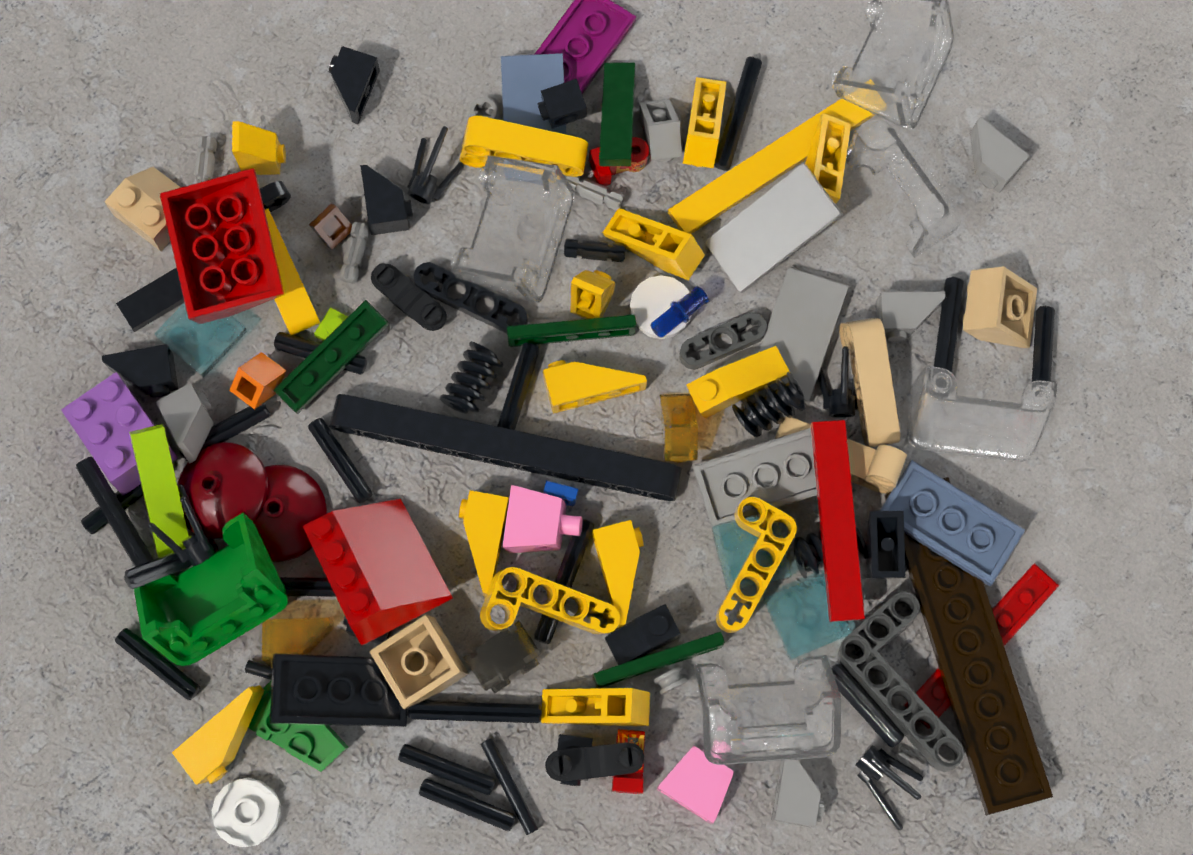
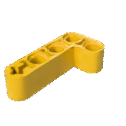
M471 116L468 118L464 132L460 162L470 167L482 168L486 167L489 159L560 175L579 177L584 174L588 142L571 135L484 116Z
M268 208L265 209V214L285 294L274 300L290 335H295L320 324V320Z
M748 497L742 500L734 513L737 525L758 538L716 614L718 627L727 633H735L748 623L797 531L796 522L790 515L757 497ZM743 507H755L759 512L758 520L755 522L747 521L742 513ZM781 522L786 525L788 529L787 537H776L772 532V524ZM764 550L771 555V566L762 567L757 563L756 553L758 551ZM749 579L755 583L756 594L754 596H746L741 592L740 582L742 580ZM737 602L748 604V608L743 605L736 614L740 622L735 621L729 625L727 623L728 616L724 612L733 610Z
M516 567L505 568L494 575L480 612V619L484 627L494 631L511 626L520 606L592 634L599 635L613 632L620 623L619 611L615 606ZM506 574H510L516 579L517 585L513 592H508L503 588L502 579ZM537 586L543 587L547 592V600L544 604H539L534 599L533 592ZM568 598H572L577 603L578 610L574 616L568 615L565 611L564 604ZM495 605L500 606L505 612V619L501 624L493 622L490 616L491 609ZM588 612L591 614L603 613V618L607 619V624L600 625L599 619L592 616L586 617Z

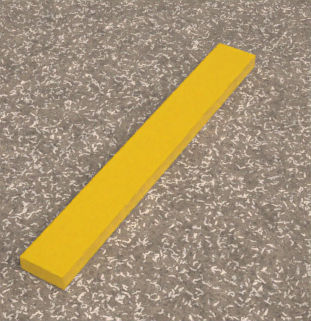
M869 80L668 209L669 216L679 230L689 234L694 233L807 159L820 117L823 113L850 123V131L886 109L888 103Z

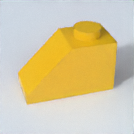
M233 121L232 152L240 170L244 171L254 168L256 175L280 174L281 163L286 162V149L284 144H280L277 134L240 121Z

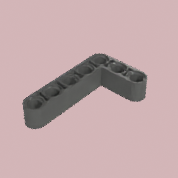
M899 592L844 638L839 647L838 661L926 760L938 771L949 772L955 769L963 760L964 749L962 744L879 654L881 650L914 622L919 613L920 605L916 596L909 592ZM899 603L906 604L911 609V615L906 617L900 616L896 613L894 606ZM875 624L882 625L887 631V636L884 638L873 636L870 632V626ZM852 645L857 646L862 651V658L850 659L845 653V648ZM873 670L880 671L885 677V683L882 685L873 684L868 678V673ZM897 695L903 696L908 702V709L903 711L895 709L891 704V698ZM925 721L931 727V735L920 736L915 731V722ZM943 746L952 749L955 755L954 761L950 763L942 761L938 755V749Z

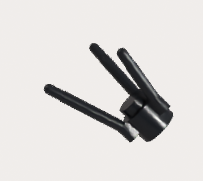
M446 126L442 127L424 172L420 173L427 143L426 138L421 139L412 177L407 186L409 188L407 194L424 204H430L432 199L439 201L442 192L464 167V164L459 162L439 186L436 185L438 179L430 174L448 131Z
M844 346L842 349L841 389H833L830 396L822 368L818 377L823 396V409H829L830 417H854L855 410H858L855 387L853 394L852 390L848 389L849 348L847 346Z
M179 484L180 501L194 531V534L182 541L185 547L183 549L179 547L154 523H149L148 528L176 553L181 563L190 560L194 567L216 554V551L202 529L184 486Z
M872 745L855 764L861 770L857 776L866 783L897 830H902L901 822L871 778L874 777L878 781L885 774L916 800H919L921 795L893 772L890 767L892 765L918 781H922L923 776L891 757L882 748L878 750Z

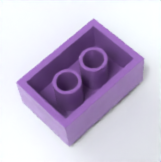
M115 372L65 406L61 411L107 479L124 496L141 484L129 432L156 425L127 384ZM168 444L169 450H170L171 459H172V462H173V461H175L178 457H177V455L175 454V452L173 451V449L170 447V445Z

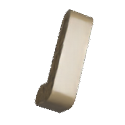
M868 318L841 323L839 326L842 347L847 346L849 348L864 444L867 447H876L900 442V427L882 321L879 318Z
M784 417V422L780 424L774 439L811 428V424L792 417ZM847 439L851 482L878 493L886 494L892 492L897 485L907 455L903 451L891 446L880 445L875 450Z

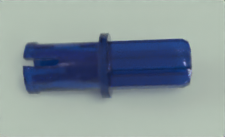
M696 286L678 302L672 301L670 303L671 307L651 322L652 331L659 338H663L682 322L687 323L693 313L709 302L707 294L702 288Z

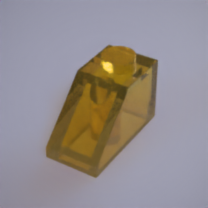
M691 394L660 395L662 445L665 461L683 463L688 460H697L698 424Z
M330 617L266 620L262 623V660L267 664L271 663L272 668L273 654L308 655L334 629V621Z

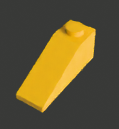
M696 77L683 164L714 168L727 82Z
M823 113L805 164L836 204L841 197L851 124Z
M621 208L617 209L602 232L605 237L615 243L625 244L627 250L659 269L688 281L705 256L692 234Z
M584 270L573 277L571 282L570 313L585 319L603 318L615 290V281L611 280L612 278L608 274L598 270L594 272Z
M773 346L718 368L688 383L686 386L700 414L706 419L741 401L745 397L753 395L755 391L758 392L764 389L765 385L768 384L770 386L776 383L775 379L780 378L782 380L786 378L787 372L790 373L777 346Z
M565 360L550 363L547 369H543V380L553 414L646 390L647 385L645 375L575 361L566 363Z
M469 490L468 499L462 498L459 518L464 519L463 524L485 598L491 581L496 574L507 518L509 497Z
M631 520L594 529L592 533L611 605L615 606L619 611L620 623L617 627L618 629L626 624L640 554L639 547L644 546L640 528H633Z
M260 685L248 687L172 752L196 785L205 782L214 784L228 772L225 767L235 759L264 690Z
M635 688L542 690L541 723L649 726L650 692Z

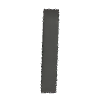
M747 313L689 338L681 346L679 353L680 361L686 368L696 370L757 344L765 335L767 329L766 321L757 313ZM747 322H750L752 326H759L756 335H753L751 331L741 334L740 340L742 342H738L737 333L746 329ZM721 333L727 334L732 340V345L727 349L718 348L714 343L716 335ZM704 340H708L709 349L700 353L699 360H695L694 357H687L689 347H693L695 351L705 348L706 343Z

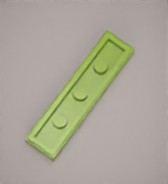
M163 424L131 431L129 434L149 521L168 535L179 547L184 548L185 546L182 541L189 537L165 428ZM152 532L158 558L174 552Z

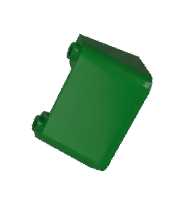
M241 513L224 525L222 535L228 545L217 551L212 557L197 566H192L176 577L170 574L134 589L142 638L176 665L187 666L200 661L285 609L288 604L285 587L253 521L244 513Z

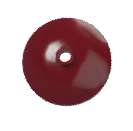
M217 443L199 452L195 461L192 463L187 462L177 481V486L179 484L184 486L202 529L209 539H223L222 529L224 525L241 513L246 514L254 522L260 515L268 494V477L262 461L251 450L236 443ZM214 480L213 487L208 489L209 484ZM183 508L186 526L193 531Z
M288 465L265 466L268 477L267 499L260 515L253 523L272 562L289 561L298 558L312 548L303 526L327 514L326 499L317 482L303 470ZM272 504H279L280 510L277 513H269V507Z

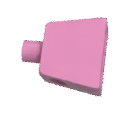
M511 485L503 548L508 553L560 550L563 534L581 535L582 516L566 515V504L559 497Z
M717 737L713 738L706 752L693 746L658 785L657 790L706 822L713 824L734 774L732 769L722 764L732 747Z

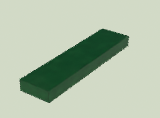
M604 63L599 152L600 166H631L635 63Z
M365 300L273 391L296 414H299L390 323Z
M635 315L507 326L508 346H523L526 342L540 345L634 336L636 319Z
M720 631L596 672L593 678L596 687L603 688L720 649L725 641Z

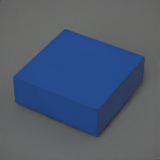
M546 481L543 493L563 499L566 505L573 507L576 504L578 488Z

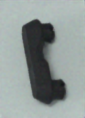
M381 263L374 268L371 273L372 284L403 313L429 331L439 330L445 325L447 321L445 309L426 292L417 287L396 267L391 264Z
M629 742L564 749L551 753L546 760L545 768L550 778L555 781L631 774L637 772L642 767L644 753L638 745Z

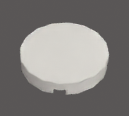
M660 275L649 277L637 286L632 293L629 309L630 314L635 315L636 327L642 330V333L649 337L665 339L676 336L688 325L692 316L693 301L690 292L683 283L673 277Z
M252 778L235 780L224 786L215 797L211 810L213 823L218 835L229 844L239 847L257 846L268 840L278 828L281 818L280 800L274 789L265 782Z

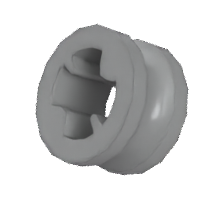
M479 97L470 105V117L478 116L477 109L483 110L485 107H488L489 114H491L489 118L497 119V106L490 98Z
M680 666L654 679L655 684L661 686L659 691L661 695L687 682L686 677L683 678L680 675L682 670Z

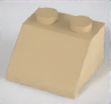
M151 167L125 178L104 202L116 218L159 251H162L170 242V237L159 193L181 187L155 167Z
M1004 266L971 270L970 281L967 286L966 311L963 315V331L980 341L1030 348L1037 288Z
M426 614L369 651L403 709L442 692L469 674L436 618Z

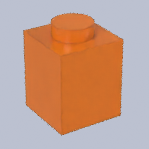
M260 352L238 368L229 391L255 410L276 394L273 390L282 382L287 370Z

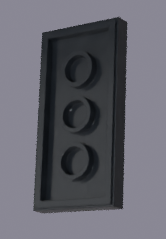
M273 654L270 724L407 726V708H402L373 657Z

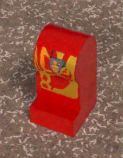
M638 137L632 138L631 166H600V147L591 149L588 161L596 183L608 186L611 184L612 175L625 171H641L646 166L649 155V146L646 141Z
M618 729L616 744L635 743L644 753L645 731ZM644 763L637 772L612 776L611 792L642 795Z

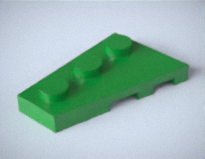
M271 680L263 687V695L248 728L256 732L257 736L282 747L287 753L318 771H324L349 747L329 725L270 724Z

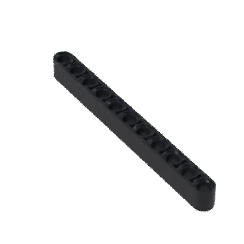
M345 394L337 395L329 424L331 429L347 434L663 501L676 500L682 472L680 466L663 461Z

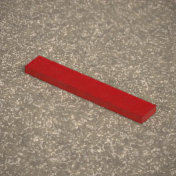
M845 420L812 422L811 435L829 622L863 620L865 616Z
M1035 563L992 608L1004 646L1059 587ZM938 667L915 693L939 718L948 709L950 702ZM908 702L903 705L906 709H908ZM920 721L927 729L930 728L928 723Z

